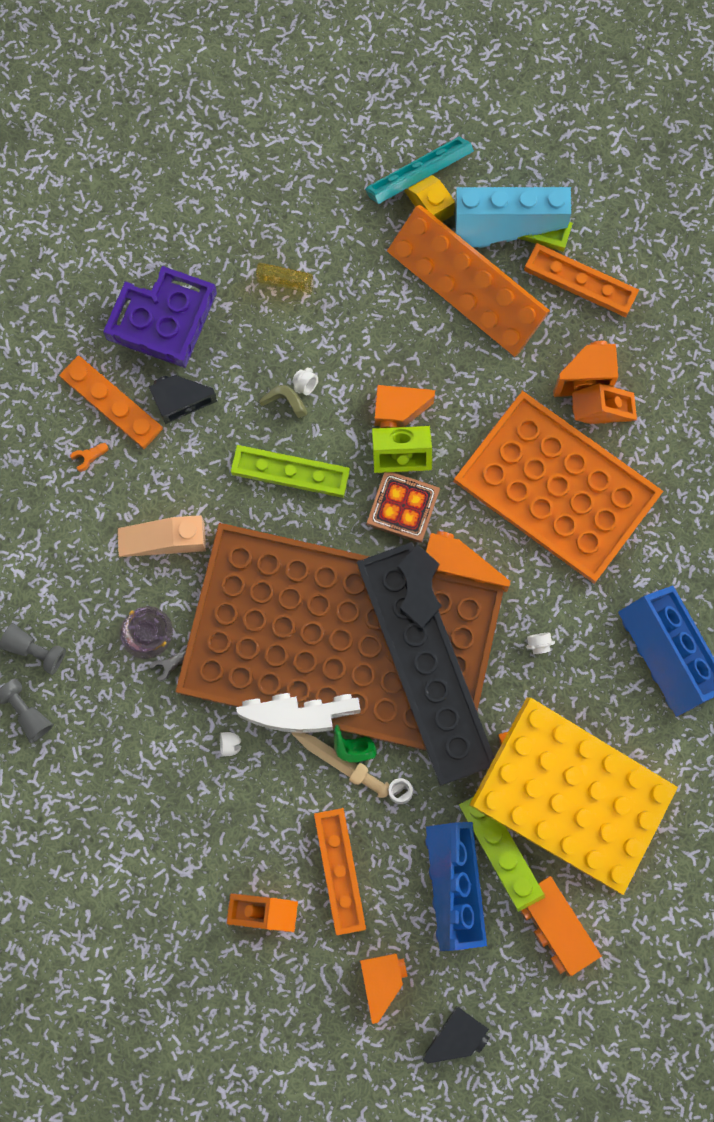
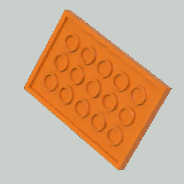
M523 390L454 478V482L593 584L596 583L663 493V490Z

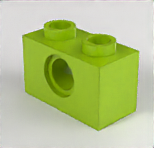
M430 426L372 428L374 473L432 470Z

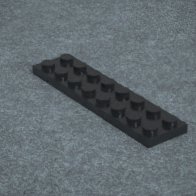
M410 542L357 561V566L437 781L441 787L489 769L495 757L439 611L421 629L399 609L406 598L407 584L397 567L414 549L413 543Z

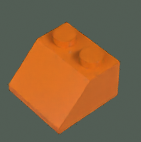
M595 341L590 345H586L559 374L553 396H572V392L598 383L614 387L618 379L616 344H608L606 341Z

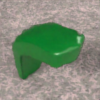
M335 725L334 750L337 757L342 761L350 763L375 759L377 748L371 738L344 739L339 725Z

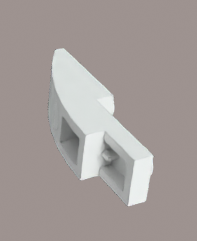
M289 693L272 696L273 701L263 703L260 702V699L246 700L242 702L243 706L236 707L238 716L246 721L269 729L296 733L332 731L331 718L360 713L358 697L352 698L351 694L336 696L333 698L334 702L322 704V700L308 701L304 703L303 708L298 707L297 698L290 697Z

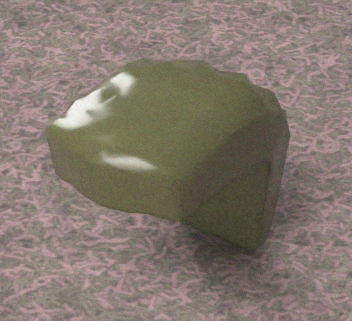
M277 385L259 400L260 405L264 406L278 398H285L293 408L297 418L307 415L306 407L300 396H298L295 390L286 385Z

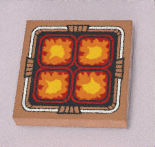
M384 472L367 520V526L422 544L440 488L393 472Z

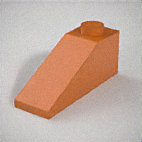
M438 531L437 534L430 533L426 552L440 564L436 572L472 579L480 583L502 586L504 592L508 591L510 580L462 541L455 539L453 534Z

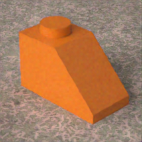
M601 383L572 392V410L576 421L599 424L637 420L635 397L632 392Z
M378 385L374 426H380V428L405 427L434 404L435 390Z
M231 893L227 924L294 932L298 901Z
M397 953L360 960L372 1024L380 1021L403 986L402 978L407 977L404 958L398 959Z

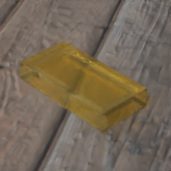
M258 263L257 282L312 294L314 287L312 274L265 263Z

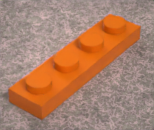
M536 243L524 268V271L623 317H627L639 292V289L538 243Z
M79 355L59 375L64 382L141 448L145 449L163 430V427Z
M344 808L314 813L336 936L366 930Z

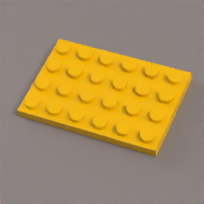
M526 697L469 806L610 889L624 895L678 787L533 698Z

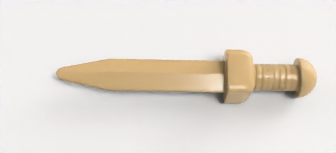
M291 732L308 751L350 777L349 781L353 784H364L378 793V798H385L389 795V783L386 782L384 784L368 774V768L361 762L356 764L342 761L337 757L332 747L318 738L306 733Z

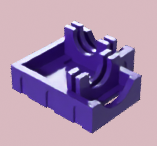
M165 266L161 267L158 274L159 278L154 283L152 290L135 287L134 284L124 282L103 331L106 340L186 368L216 297L217 290L215 284ZM172 282H183L198 288L200 291L197 292ZM128 300H131L120 326L117 325L124 305Z

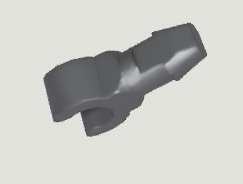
M186 651L179 652L169 659L167 658L163 661L156 660L150 664L151 669H155L157 666L164 667L163 675L157 678L159 682L165 681L169 677L170 672L183 663Z

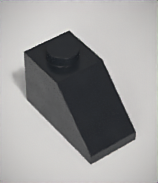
M177 375L160 377L153 382V385L149 386L165 424L217 402L213 388Z
M456 1006L422 1056V1060L429 1064L472 1056L474 1051L480 1053L490 1038L486 1035L489 1029Z

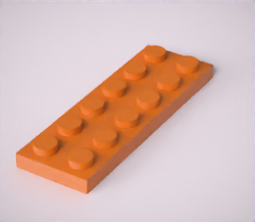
M422 205L415 207L387 250L389 254L514 357L521 352L550 312L547 307Z

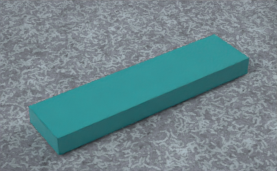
M458 136L369 185L365 189L367 195L377 204H380L474 152L472 144Z

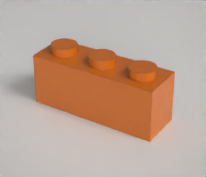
M549 876L538 883L545 894V898L520 912L526 921L531 918L537 929L533 932L543 947L548 945L554 956L550 959L560 974L565 972L567 976L571 977L602 956L556 883Z

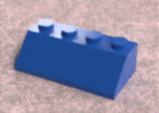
M674 586L645 595L618 612L624 628L633 638L638 653L644 658L651 671L653 680L659 685L668 707L673 710L676 717L714 698V657Z

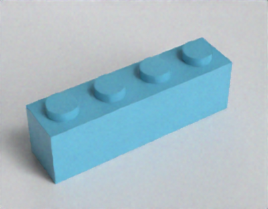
M456 187L455 233L473 248H484L492 243L504 240L509 242L529 234L534 236L568 228L571 217V187Z

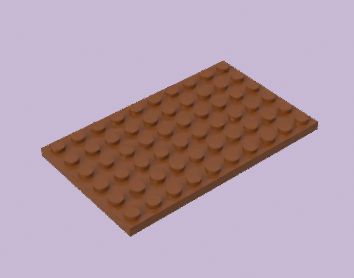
M219 523L175 692L233 707L243 706V701L260 699L261 703L273 701L272 696L289 693L290 697L297 698L299 708H303L304 703L308 701L322 700V704L334 702L333 698L336 696L351 694L352 698L358 697L360 713L331 718L333 730L335 725H339L341 732L426 751L357 566V561L370 556ZM436 572L432 579V588L436 599L442 605L439 613L475 708L478 711L504 588L490 583H480L472 579Z

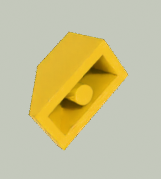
M433 175L404 190L415 207L422 205L441 222L454 215L455 200L440 179Z

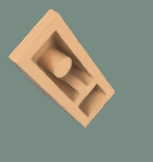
M202 515L171 517L118 528L119 557L206 551L205 523Z

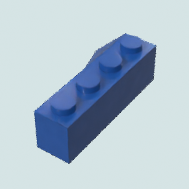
M455 822L427 826L426 846L429 851V876L433 887L434 897L432 904L436 913V938L439 942L440 951H454L487 946L473 822Z

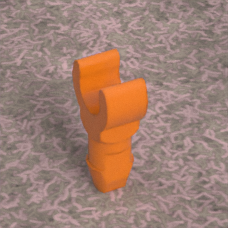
M101 443L89 450L74 451L70 454L72 460L78 457L84 458L83 464L77 466V470L82 472L88 469L90 463L97 459V457L105 454L109 448L106 443Z

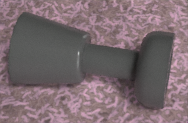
M11 623L0 640V649L21 656L33 655L44 661V671L51 675L55 674L65 657L66 649L56 645L47 650L35 644V639L14 623Z
M17 678L12 679L0 687V704L9 702L20 715L17 720L29 743H33L50 731L54 724L36 708H29L19 696L22 691V684Z

